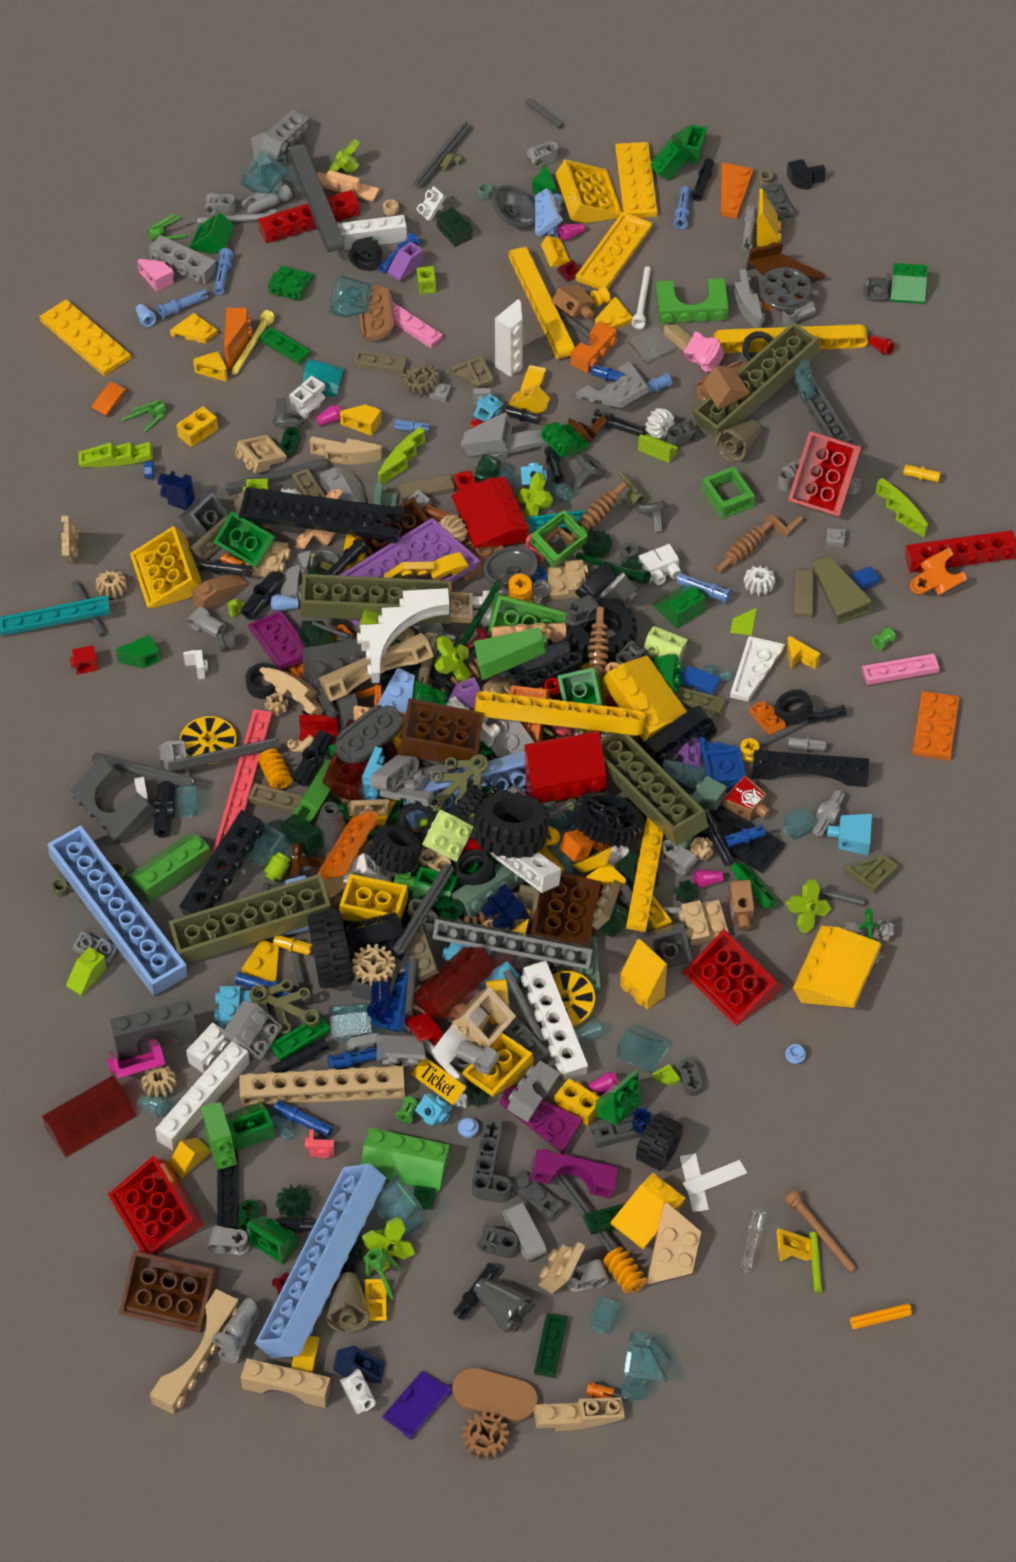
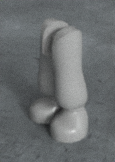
M275 175L271 179V187H262L256 193L243 200L241 205L249 214H257L264 209L277 206L280 202L293 198L288 185H283L279 176Z
M251 1298L245 1299L233 1317L228 1321L226 1325L227 1333L218 1332L212 1338L213 1343L220 1347L218 1351L219 1357L226 1362L236 1363L239 1360L243 1347L247 1345L251 1329L259 1317L257 1305Z

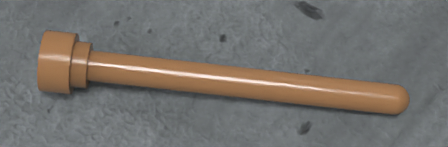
M798 1190L789 1193L785 1198V1202L790 1207L797 1208L847 1270L854 1272L856 1266L803 1204L804 1200Z

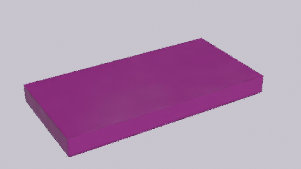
M281 610L248 624L250 632L278 670L282 671L303 661V648H307L308 645Z

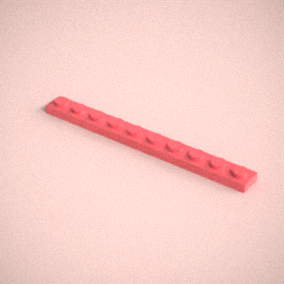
M253 709L243 745L266 740L272 720V712ZM262 752L239 758L212 854L241 809L246 812L248 796L252 790L259 766L258 758ZM223 865L220 869L224 870L228 865Z

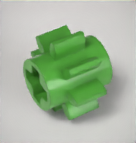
M411 872L396 873L394 883L407 885L408 891H412L416 877L411 876Z

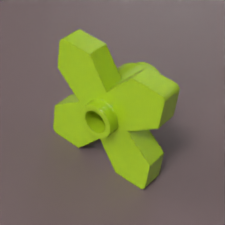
M353 139L346 148L339 150L335 155L336 160L327 169L326 174L329 170L337 172L340 167L352 174L359 166V163L351 154L356 150L360 142Z
M536 473L531 478L529 490L522 488L517 494L519 503L526 504L523 512L524 517L538 516L539 508L545 509L552 505V495H550V492L543 490L546 481L541 473Z
M445 636L437 638V648L442 654L435 660L437 671L444 674L453 671L456 679L461 682L470 679V671L463 662V660L469 658L468 648L461 644L454 647L451 640Z
M809 879L803 885L802 895H792L786 901L789 911L799 914L797 926L802 933H808L814 927L815 915L825 917L831 911L827 900L818 899L820 887L814 879Z
M399 1217L388 1221L385 1230H371L362 1235L365 1246L368 1249H386L387 1254L391 1258L394 1255L405 1260L415 1254L412 1244L407 1240L401 1239L406 1229ZM386 1260L383 1271L390 1268L391 1263Z

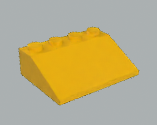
M564 159L555 175L570 219L582 223L617 219L622 211L607 169Z
M172 526L130 553L147 608L149 609L189 599L192 597V590L202 584L186 535L175 526Z
M648 656L617 666L608 671L602 680V683L620 708L640 710L645 713L644 730L640 735L644 742L687 712Z
M821 926L793 986L800 1002L854 1008L880 951L881 943L839 927Z

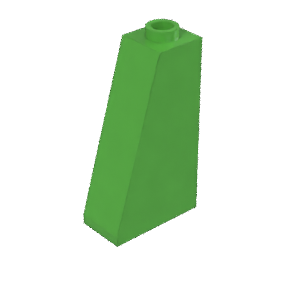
M540 627L474 641L482 680L545 654L544 646L548 644L546 635L541 634Z
M326 759L291 815V819L305 828L308 827L343 770L337 763Z

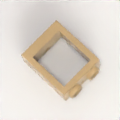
M489 986L480 991L452 1023L470 1043L484 1049L496 1040L516 1015ZM480 1004L499 1024L488 1037L469 1018Z

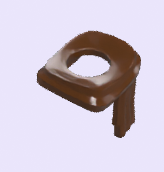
M602 415L590 429L584 423L577 422L571 418L568 419V424L575 428L585 441L590 443L595 440V436L608 420Z
M302 843L292 844V861L289 868V876L292 878L298 877L300 865L321 868L324 858L302 856Z

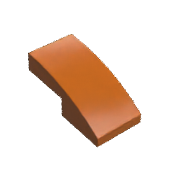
M111 381L97 397L91 408L108 417L115 404L118 405L126 389Z
M758 702L748 708L755 721L769 735L786 728L785 721L775 714L774 708L767 702Z

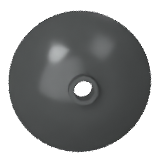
M511 185L499 186L493 192V207L504 222L518 228L530 227L535 222V204L525 192Z
M510 546L492 553L485 561L483 571L490 583L494 584L496 580H501L503 582L501 587H509V580L515 574H525L531 578L538 568V560L535 553L530 549L521 546Z

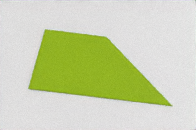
M757 607L733 618L730 633L752 636Z

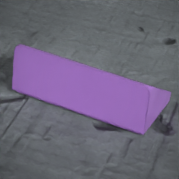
M696 736L677 749V755L680 758L679 762H681L679 765L680 769L699 770L701 768L700 737Z

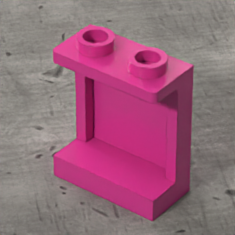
M156 1038L148 1040L151 1052L117 1062L113 1051L108 1052L110 1058L106 1060L111 1073H115L117 1078H121L164 1065L165 1061L162 1050Z

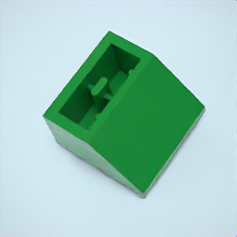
M691 124L674 135L691 155L686 162L699 164L706 144L707 127Z
M420 866L413 884L410 901L413 899L423 900L439 871ZM450 876L438 898L452 899V893L458 890V876Z
M637 1070L622 1077L595 1101L598 1118L617 1126L635 1108L639 1107L642 1103L639 1072Z
M261 1102L225 1114L236 1151L275 1137L272 1120L266 1107Z

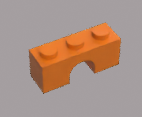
M599 321L590 331L591 345H585L580 342L571 352L570 365L589 373L593 365H597L599 360L607 355L608 350L616 345L618 340L617 329Z
M576 829L568 831L563 835L559 849L576 862L588 858L592 848L600 852L609 848L610 845L606 844L604 846L603 843H597L593 839L590 840L589 836H583L584 832H579Z

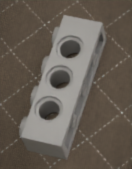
M292 109L264 134L260 148L277 157L281 153H285L289 146H292L296 140L301 138L302 134L307 133L310 118Z
M160 235L148 247L150 260L164 261L174 271L196 282L206 285L217 273L216 260Z

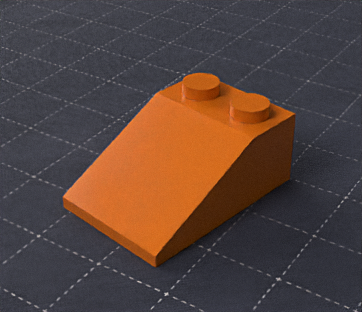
M226 308L224 351L227 370H231L247 346L249 337H252V327H249L251 325V315H248L247 308Z

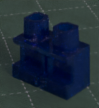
M172 470L170 475L162 473L157 480L158 485L162 486L160 496L167 498L168 505L182 510H186L192 505L196 498L190 475L185 474L183 478L178 477Z
M504 883L499 887L500 891L493 897L489 896L486 898L488 903L481 908V911L487 919H490L495 914L498 915L491 922L493 927L500 929L508 927L509 930H513L529 919L530 916L523 904Z

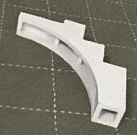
M448 588L403 591V598H399L400 607L382 608V615H378V624L360 625V633H357V644H361V650L366 651V660H370V664H367V674L371 676L372 683H380V667L383 657L390 644L399 634L419 621L449 614Z

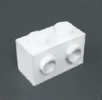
M212 1022L186 1050L188 1063L204 1073L230 1044L229 1040L222 1035L223 1029Z

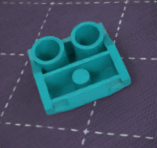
M309 358L304 370L303 383L310 376H313L325 384V389L321 392L324 396L338 397L344 369Z

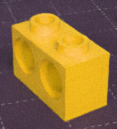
M203 406L176 424L177 434L180 439L192 448L218 430L217 417Z
M568 1078L554 1095V1106L582 1118V1123L589 1126L597 1116L595 1101L600 1096L596 1092H590L584 1088L580 1082H574Z

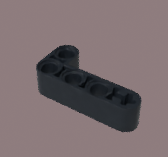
M571 652L530 672H527L519 664L507 670L509 686L538 689L541 687L544 689V683L549 678L558 679V675L583 670L582 655L578 652Z
M695 706L643 742L641 748L657 763L659 761L658 757L662 752L665 754L670 751L674 752L697 735L706 738V741L710 740L717 734V728L701 706Z

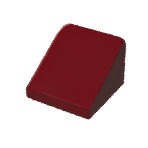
M574 260L556 269L567 282L574 279L579 272V268Z

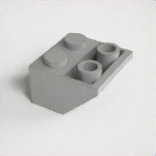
M242 1001L223 1030L222 1035L230 1042L233 1041L246 1049L248 1054L261 1060L282 1026L258 1004Z
M380 1035L377 1037L376 1061L382 1062V1065L391 1066L394 1063H402L403 1067H414V1065H418L419 1062L426 1059L423 1042H420L416 1037Z

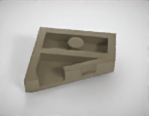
M482 355L451 367L453 374L475 388H485L495 384Z

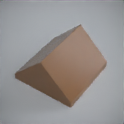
M715 365L703 382V387L718 410L750 394L734 368Z

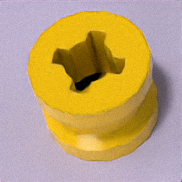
M604 286L600 287L597 291L593 290L590 292V296L594 301L593 304L596 307L611 301L610 294Z
M747 738L741 742L740 750L743 761L753 762L754 750H759V743L755 739Z

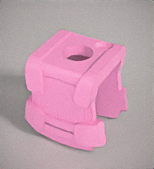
M696 331L687 347L683 350V354L688 361L700 365L707 373L711 372L715 365L719 366L725 352L719 343V339L703 337Z

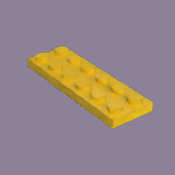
M648 142L615 144L623 212L638 218L657 217Z
M622 212L579 270L575 281L598 290L604 286L608 290L652 229V223Z
M67 299L39 316L40 321L103 376L108 375L131 360V354Z

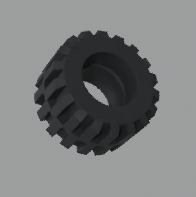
M395 825L381 826L376 831L369 849V856H371L375 864L385 870L399 874L408 873L415 869L423 845L417 835L403 827Z
M660 1113L656 1114L647 1124L639 1140L636 1160L658 1171L664 1169L678 1148L682 1137L683 1125Z

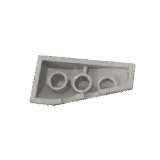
M335 467L320 474L321 489L326 495L333 489H341L343 492L338 499L366 503L362 485L353 472Z
M620 573L595 600L599 599V597H604L606 600H609V598L614 599L615 602H624L626 599L630 601L637 594L635 592L637 588L624 573Z

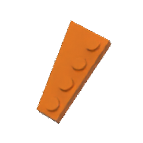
M721 163V216L737 219L753 176V168Z

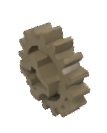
M419 364L417 368L412 366V370H406L407 374H403V379H401L404 390H407L409 394L413 392L414 395L417 393L423 395V392L429 393V389H435V385H439L438 380H440L437 368H434L433 365L428 367V364L424 366Z

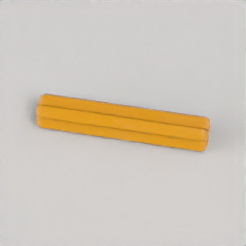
M906 1303L852 1316L849 1322L852 1329H857L911 1316L912 1309L910 1304Z

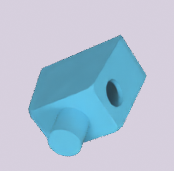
M872 814L840 816L839 826L828 825L827 837L838 838V848L841 850L869 855Z

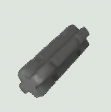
M319 688L316 696L324 711H326L327 716L334 719L338 715V711L333 702L329 701L323 689Z

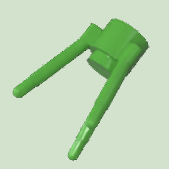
M173 213L157 224L152 225V227L147 228L151 240L154 241L160 235H164L163 228L180 220L181 217L178 216L172 219L175 217ZM186 234L166 236L170 240L187 237Z
M160 399L133 408L132 411L135 413L121 418V421L148 412L150 416H155L156 418L143 430L147 432L159 419L164 417L163 413L166 411V408Z
M373 1248L364 1256L366 1277L370 1278L371 1268L378 1270L389 1298L393 1299L394 1296L383 1268L385 1267L386 1260L398 1270L400 1266L387 1254L386 1249Z

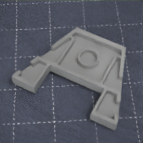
M628 361L617 368V372L624 373L625 376H621L614 383L607 384L600 391L587 385L578 390L576 396L581 400L585 397L591 402L599 400L605 405L622 408L649 391L646 383L631 362Z
M445 764L418 768L413 776L391 792L380 790V794L382 797L395 800L406 798L409 799V803L414 804L417 803L416 801H420L423 806H429L435 798L434 792L421 790L431 778V773L436 770L441 773H453L454 770H449Z

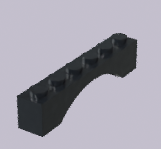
M754 750L752 779L773 780L786 775L813 774L835 779L847 786L867 787L869 758Z

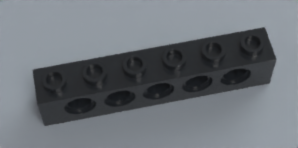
M241 809L179 905L183 914L190 915L212 908L221 900L223 891L226 887L230 886L234 874L243 866V860L247 854L252 852L255 841L264 833L265 826L261 819ZM243 833H248L246 837H241ZM233 849H238L236 853L230 854ZM223 865H228L226 869L220 870ZM217 881L214 886H209L211 882ZM207 897L204 902H199L201 898Z

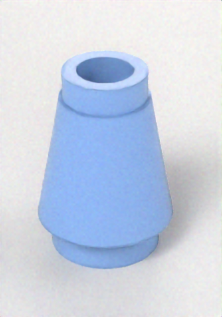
M144 304L137 305L136 312L140 323L146 327L154 325L156 322L155 313Z
M280 594L271 596V610H276L277 612L280 610L298 609V598Z

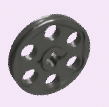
M781 267L770 270L762 277L759 291L761 298L769 306L779 310H794L808 302L811 296L812 285L809 278L803 272L794 268ZM784 275H791L792 278H785ZM768 279H775L776 282H769ZM798 283H804L806 286L801 287V286H798L797 284H798ZM772 291L774 294L768 295L765 292ZM796 295H801V296H803V298H802V299H797V298H795V296H796ZM785 299L787 302L780 303L779 300Z

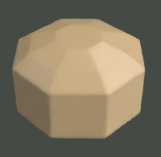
M393 199L386 200L383 203L384 214L388 216L396 215L399 212L398 202Z

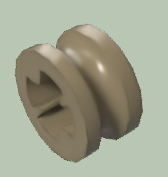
M766 169L759 171L758 183L761 185L771 184L773 173Z

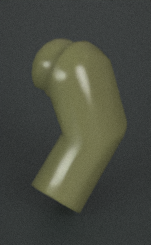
M457 153L447 154L439 167L446 171L450 164L456 163L460 165L463 158Z

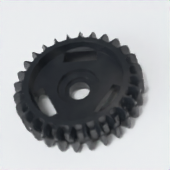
M591 791L590 794L585 793V795H582L576 802L572 815L575 827H579V832H584L583 836H589L590 840L593 839L597 843H603L604 846L606 844L610 845L611 848L614 845L620 848L621 845L627 847V845L631 846L633 843H636L641 836L645 823L642 812L638 811V807H633V802L629 803L627 798L622 799L620 795L615 796L613 793L608 794L606 791L604 793Z

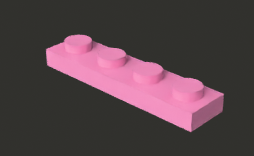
M393 302L396 326L431 349L443 340V334Z
M928 654L862 666V673L866 685L939 673L940 668L935 654Z

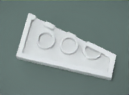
M748 636L730 698L748 702L784 650L785 644Z

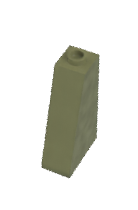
M830 556L821 557L812 562L813 572L838 624L872 611L870 598Z

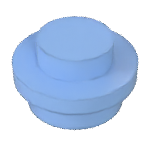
M798 1044L789 1046L785 1052L786 1059L792 1064L803 1062L806 1056L805 1050Z
M472 1118L462 1119L458 1124L459 1134L464 1138L474 1137L478 1132V1123Z

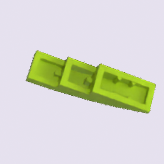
M421 427L417 428L391 452L378 472L379 483L384 485L408 469V461L417 455L416 448L425 443L424 429Z
M110 442L79 451V466L96 468L114 467L152 460L153 446L150 442L136 446L128 442L114 447Z
M881 478L877 481L876 494L886 499V507L896 513L895 520L925 538L928 523L920 511L903 493L885 479Z

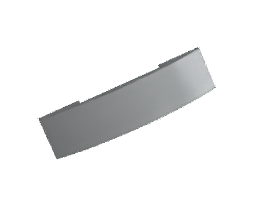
M542 430L524 431L510 436L508 451L487 455L490 462L508 459L509 453L539 446L542 451L549 445L540 437Z

